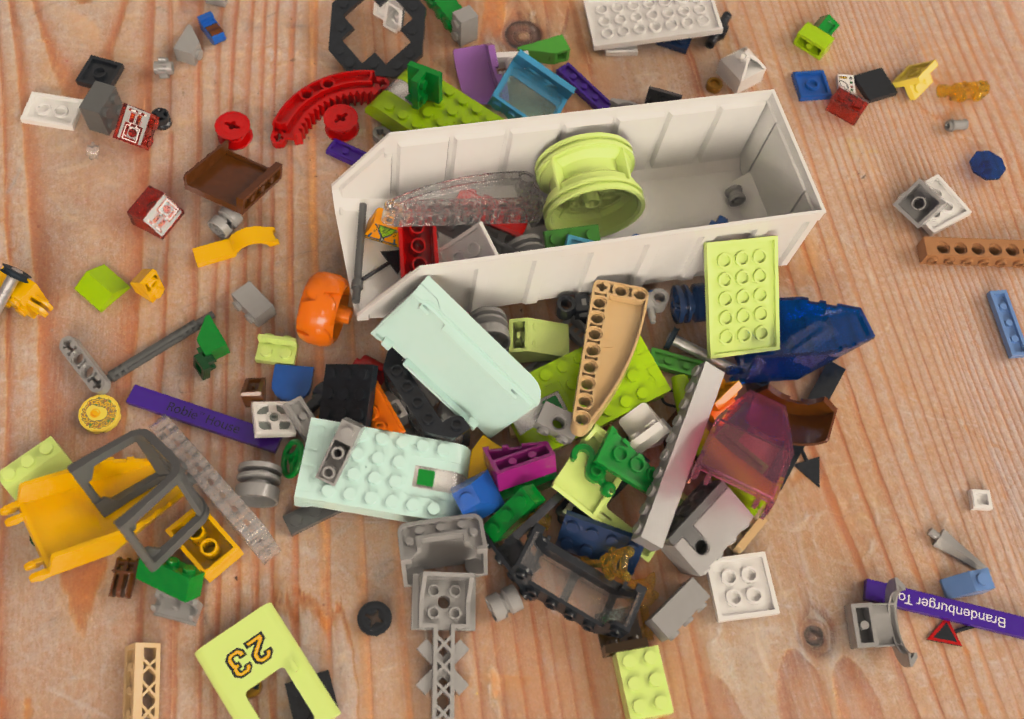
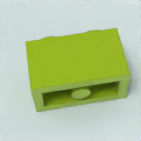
M807 22L797 33L793 44L820 60L830 49L835 38Z

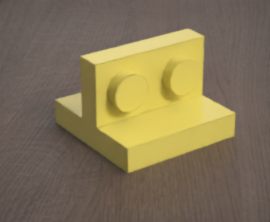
M936 60L908 65L892 81V84L895 88L904 87L909 99L916 100L933 82L930 73L938 64Z

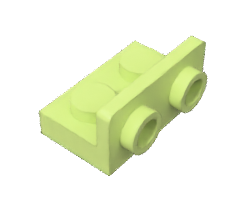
M271 333L258 334L259 343L255 356L256 363L295 365L299 348L296 338L289 335L283 337L275 336Z

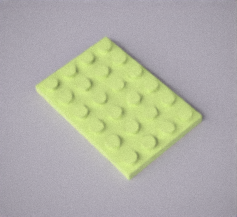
M771 235L705 242L703 248L707 358L714 359L780 350L778 236Z

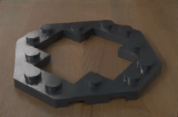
M335 0L332 3L328 50L346 71L375 70V76L396 79L407 69V64L410 61L417 62L423 57L427 9L420 0H396L412 18L400 29L410 43L387 64L375 52L362 63L343 42L355 30L345 17L364 0ZM374 0V1L376 2V4H377L379 7H381V6L384 5L388 0Z

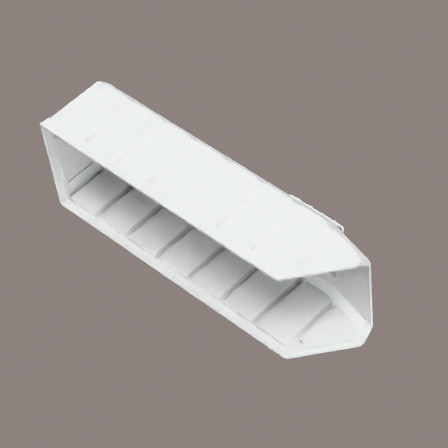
M774 89L389 132L331 184L335 216L351 298L353 295L351 282L354 279L360 203L367 204L365 229L369 218L377 208L386 210L394 208L396 210L397 207H404L409 195L472 227L478 222L451 209L460 190L465 191L466 188L477 192L476 196L483 198V195L494 199L493 203L507 204L511 206L510 210L517 212V210L524 212L526 200L532 197L543 196L546 201L548 196L539 189L536 182L534 167L539 156L550 146L561 140L593 132L615 134L623 137L631 144L635 158V166L631 177L642 188L645 199V209L634 223L616 233L600 237V241L545 248L543 231H548L545 225L531 228L528 223L524 235H539L544 246L543 249L443 263L439 260V263L419 266L402 278H400V271L397 275L391 265H388L363 281L360 303H353L357 321L369 320V318H384L428 275L465 311L471 313L484 306L498 307L518 303L526 305L537 303L538 300L558 298L562 295L571 296L582 293L590 295L593 284L597 280H607L642 287L644 284L670 280H691L694 277L704 275L703 244L705 242L776 235L778 236V265L784 266L789 263L817 220H820L823 214L826 213V210ZM740 185L746 200L741 205L730 206L725 190L730 186ZM719 215L728 219V223L709 225L711 220L716 221ZM437 231L438 249L453 240V238ZM506 234L504 243L507 244L516 237ZM365 238L362 277L388 262L381 254V251L399 250V247Z

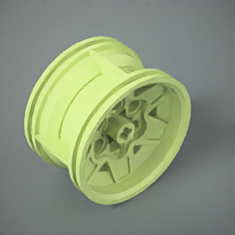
M603 132L579 134L555 143L539 156L535 163L534 172L539 189L548 195L543 207L544 223L548 231L598 224L600 237H604L630 226L642 215L645 209V199L642 188L631 177L635 166V158L631 144L626 139L615 134Z

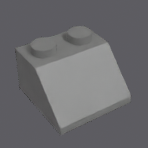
M919 178L893 205L919 229L934 218L949 203L924 180Z

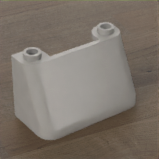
M470 513L406 522L399 526L397 534L404 587L412 586V574H421L423 570L465 564L467 573H475L476 577L488 575V547L483 520L479 515Z

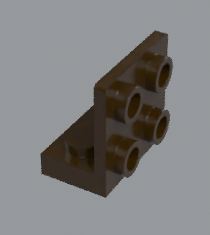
M633 608L612 611L608 620H614L626 626ZM605 613L595 614L594 618L601 622ZM637 615L630 632L622 638L598 634L603 658L612 657L617 652L649 646L647 637L642 638Z

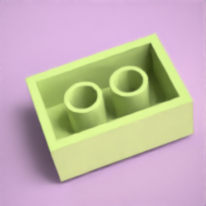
M658 645L617 652L613 655L612 659L625 719H654L674 713Z

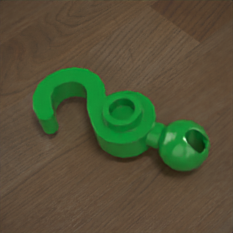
M585 443L576 445L571 451L570 460L574 462L579 452L586 453L588 456L584 470L586 480L593 484L598 483L600 485V493L604 497H612L616 492L615 484L606 481V470L593 463L596 456L594 449Z

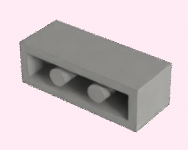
M692 577L685 581L644 623L661 642L668 639L672 641L679 635L678 629L682 625L684 627L687 626L694 619L692 615L696 611L699 613L707 606L706 601L710 595Z

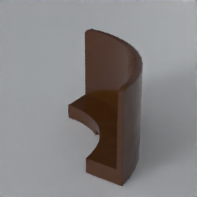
M767 384L754 391L744 422L755 432L771 440L796 446H813L829 441L837 408L826 396L815 399H801V401L790 399L791 396L778 391L771 384Z

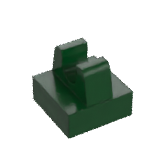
M202 353L194 355L193 366L202 380L210 378V372L216 368L214 363L217 361L213 355L204 357Z

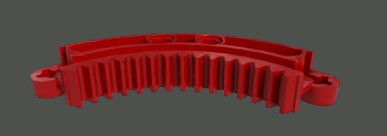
M354 70L335 73L308 84L288 99L272 122L273 131L270 136L272 146L277 149L284 148L288 140H293L295 145L303 144V139H306L305 134L309 133L308 129H312V124L316 125V120H321V116H324L325 111L329 107L336 104L350 106V103L356 106L357 102L360 105H363L364 102L369 105L390 85L389 80L385 77L375 76V70Z

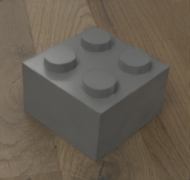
M99 81L94 82L79 106L89 130L108 136L116 128L118 120L125 111L116 87Z

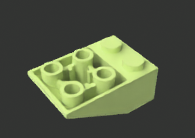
M528 317L509 319L511 340L509 354L519 363L556 360L570 353L569 324Z

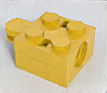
M0 271V287L7 276L2 271ZM27 279L29 283L19 281L5 307L15 308V311L23 317L27 315L34 319L39 314L46 318L48 315L47 311L51 312L54 308L48 303L49 301L38 285L30 279Z

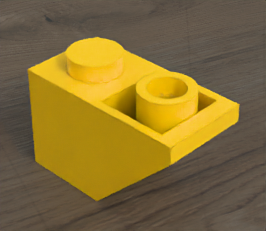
M142 269L130 282L134 291L151 303L160 298L165 290L154 269Z

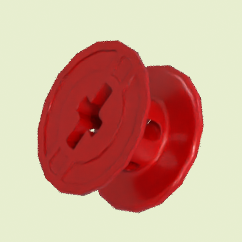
M336 104L325 111L323 116L325 132L330 139L336 138L343 142H348L358 135V114L353 107L346 104Z
M231 111L217 118L214 126L215 132L218 134V141L222 144L228 140V150H240L251 143L253 133L250 128V121L246 115L241 112Z

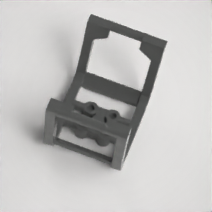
M147 429L132 430L67 467L76 482L104 518L129 501L155 487L113 522L150 572H155L206 523L209 517L208 505L193 487L197 483L190 473L186 474L188 467L156 435ZM137 442L156 473L111 498L106 496L101 498L89 483L92 480L94 466ZM177 485L196 515L161 547H144L134 533L137 522Z

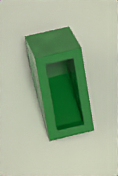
M205 316L197 337L200 347L196 349L204 357L213 355L217 360L230 353L211 316Z

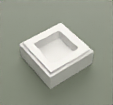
M970 489L967 491L970 510L990 511L993 509L990 490Z

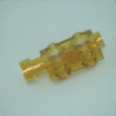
M983 80L977 82L963 81L953 85L939 84L936 94L938 98L949 96V101H956L957 103L966 100L977 102L989 94L990 85L988 81Z

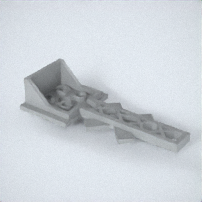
M423 571L421 574H412L411 630H432V644L426 639L417 648L418 652L430 663L432 668L416 684L424 695L431 690V719H440L442 716L444 719H454V691L460 695L469 686L455 670V664L469 650L461 640L455 644V631H475V573ZM439 598H445L448 601L447 608L439 607ZM438 631H449V636L445 641L438 635ZM443 647L447 651L444 656L439 653ZM441 678L447 682L444 686L438 682ZM442 693L448 698V705L443 710L437 704V698Z

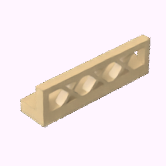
M135 642L125 647L122 719H144L145 717L148 719H159L161 643ZM144 649H153V659L150 662L144 658ZM146 670L152 674V682L149 685L143 680V674ZM146 693L152 698V704L148 709L142 704V697Z

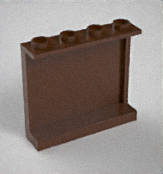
M226 140L184 174V187L187 191L243 215L282 179V164L275 162L271 167H266L228 150L229 141Z

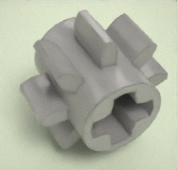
M160 57L158 61H154V73L159 74L160 79H168L170 75L174 74V64L172 61H168V57Z

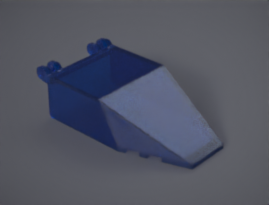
M807 297L779 298L780 350L734 356L737 365L726 368L725 372L728 376H731L729 382L739 381L741 385L744 383L799 380L874 339L875 334L860 307L839 303L836 306L829 305L823 300L819 302L809 301Z

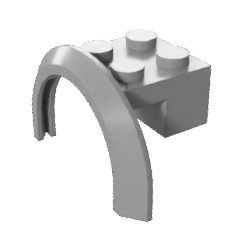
M897 577L890 579L887 583L885 603H855L844 606L850 648L892 647L896 658L903 667H913L918 658L917 653H910L907 650L898 626L897 599L900 592L906 590V588Z

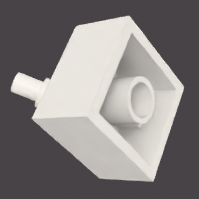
M745 46L720 59L716 73L734 93H740L761 82L766 67Z

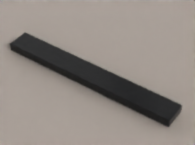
M828 360L807 399L826 396L830 400L846 369ZM783 443L764 478L777 487L776 490L779 492L782 490L805 446Z

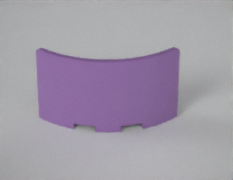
M488 43L453 49L455 68L461 91L481 105H487L502 79V75L498 74L496 68H499L495 45ZM507 83L499 94V97L505 101H509Z

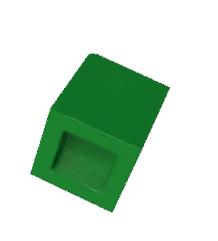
M829 14L821 16L814 24V26L829 35H832L840 26Z

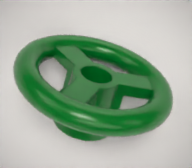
M299 439L290 440L282 453V474L287 479L296 477L300 471L304 445ZM294 445H297L295 450L292 453H289L291 448ZM287 460L290 464L289 472L287 469Z

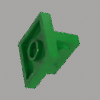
M410 61L407 64L408 93L412 94V108L419 110L427 100L440 104L442 101V72Z

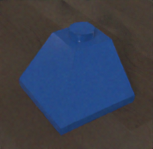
M488 469L450 488L462 514L474 513L483 519L498 511L505 504Z

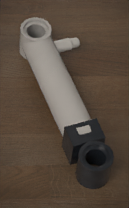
M656 288L652 292H648L649 297L646 311L651 324L656 323L655 313H662L669 301V293L663 288ZM588 293L574 294V298L570 295H562L557 300L556 316L565 321L571 319L573 315L575 320L587 319L590 296H588Z

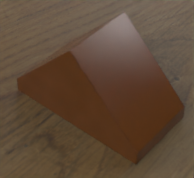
M266 377L245 379L241 390V398L245 407H251V402L266 401Z

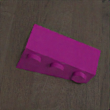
M548 441L521 443L519 447L502 445V448L489 449V446L482 447L485 465L499 491L557 472L556 456Z

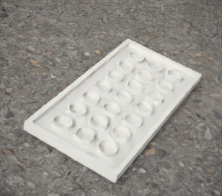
M583 0L594 51L723 34V26L714 0Z

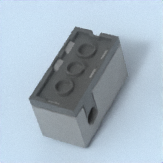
M702 480L677 507L661 551L681 573L701 577L710 570V566L714 561L723 556V551L737 540V535L749 527L750 521L754 516L723 480H714L713 482L711 480Z

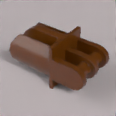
M117 557L114 569H112L114 575L109 597L117 596V598L126 597L131 599L139 559L135 561L131 560V558L122 559V557Z

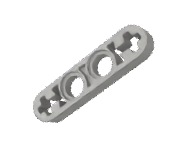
M65 336L62 338L59 344L60 351L88 388L99 395L106 394L110 390L111 382L85 347L74 337ZM83 354V360L77 363V357ZM93 367V373L87 377V370ZM95 380H98V381L101 382V383H100V385H101L100 388H99V385L97 384V382H96Z

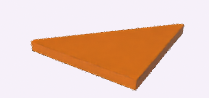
M377 380L370 428L405 433L406 430Z

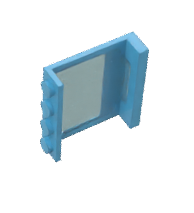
M520 49L490 97L488 104L494 110L504 114L508 119L561 113L567 100L574 94L576 88Z

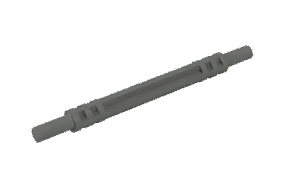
M210 311L196 321L192 320L108 371L106 376L110 382L117 381L200 330L199 327L202 326L205 316L210 315L214 319L216 318L214 313ZM96 381L97 384L99 385V388H100V387H101V385H100L101 382H100V381Z

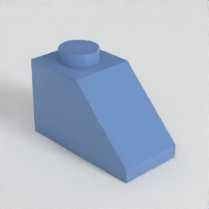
M988 568L968 571L939 580L945 598L949 599L984 594L995 589Z

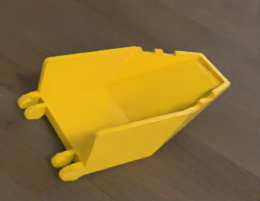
M132 456L126 459H114V457H109L94 466L92 480L89 483L101 498L103 496L111 498L156 473L147 458H135ZM65 469L19 484L17 500L3 506L0 509V514L5 516L19 510L20 514L8 517L4 523L7 527L24 521L39 554V558L24 564V569L29 571L40 567L42 564L45 568L30 574L28 577L30 582H37L114 554L128 541L113 522L155 487L129 501L104 518L69 470ZM177 485L137 522L136 530L134 531L135 535L139 534L184 497V494Z

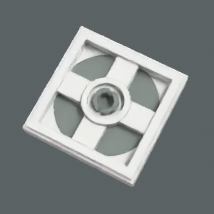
M288 401L251 402L255 438L296 437V428L282 408L283 404Z

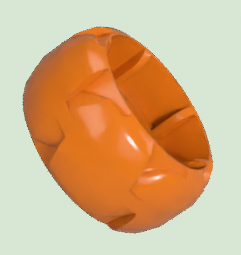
M317 272L307 281L300 300L296 320L297 335L302 341L320 347L330 346L338 339L343 324H350L353 307L348 306L350 287L344 277L330 272Z

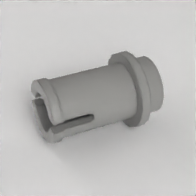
M949 119L945 122V130L949 132L966 130L969 126L967 119Z

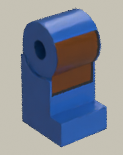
M211 11L197 16L200 29L213 45L226 41V36Z

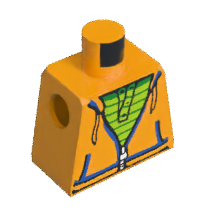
M377 208L367 222L365 238L398 248L397 211L394 208H388L387 210Z

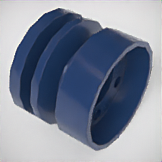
M705 283L691 284L690 288L686 284L681 285V287L679 285L672 286L670 290V311L675 324L690 323L691 319L694 322H706Z

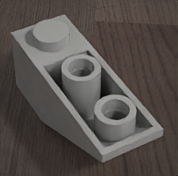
M348 417L341 420L315 476L316 478L333 486L336 485L358 444L365 425Z

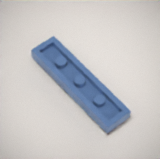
M1007 290L989 291L986 295L1008 358H1023L1024 337Z

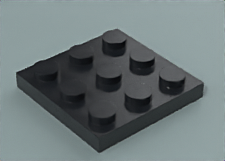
M326 364L319 419L341 422L343 418L348 417L360 424L371 427L379 366L372 364Z

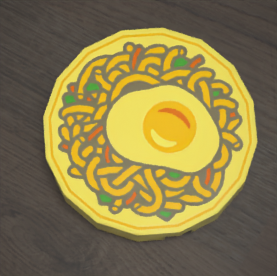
M96 395L90 397L82 404L79 409L78 418L80 424L88 432L93 434L106 433L115 428L119 423L121 408L113 397Z

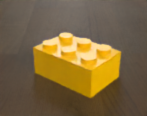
M193 508L165 530L171 538L196 515ZM210 513L206 523L180 547L196 568L205 572L204 577L209 583L244 554Z

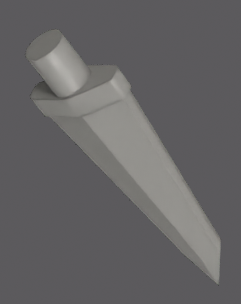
M930 528L927 532L930 537L935 539L932 544L935 548L946 552L976 570L988 568L945 529L939 533Z

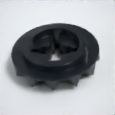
M368 602L358 612V626L366 635L377 637L385 633L391 626V611L382 602ZM379 611L378 618L382 622H375L371 627V619L367 616H374Z

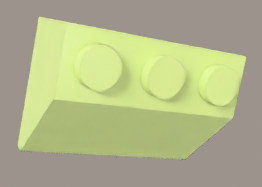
M50 436L1 469L0 482L16 501L19 484L65 470L73 462L55 439Z

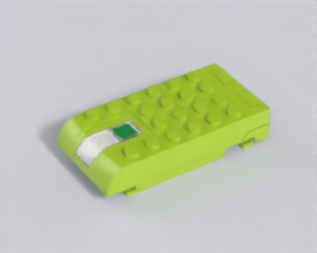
M407 69L365 108L366 114L382 123L381 126L391 132L504 120L444 80H442V101L440 104L427 100L419 110L412 108V94L408 93Z
M641 335L630 365L617 392L596 422L601 428L624 417L641 403L649 404L655 402L671 391L669 384ZM582 347L529 372L538 382L541 390V399L539 405L510 424L520 444L548 441L554 452L569 445L568 443L561 444L557 442L553 436H545L538 433L537 429L533 428L545 401L572 413ZM553 421L555 428H562L559 421ZM575 436L572 443L581 439L582 437Z

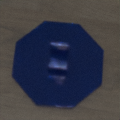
M976 151L969 161L973 173L984 180H999L1006 170L1002 158L991 151Z

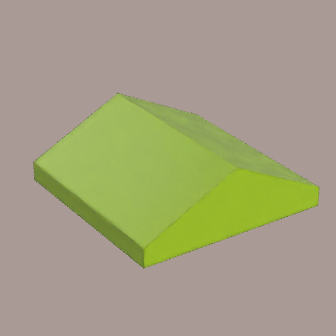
M103 264L86 271L74 289L98 311L102 312L128 291L130 286Z

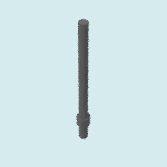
M366 203L359 204L354 279L351 282V289L353 290L352 303L354 304L360 303L361 290H363L362 267Z

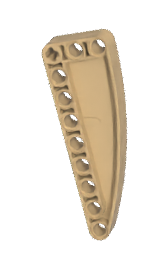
M597 280L593 284L570 423V431L575 436L582 437L590 431L611 402L627 372L641 334L649 294L643 287L607 280Z

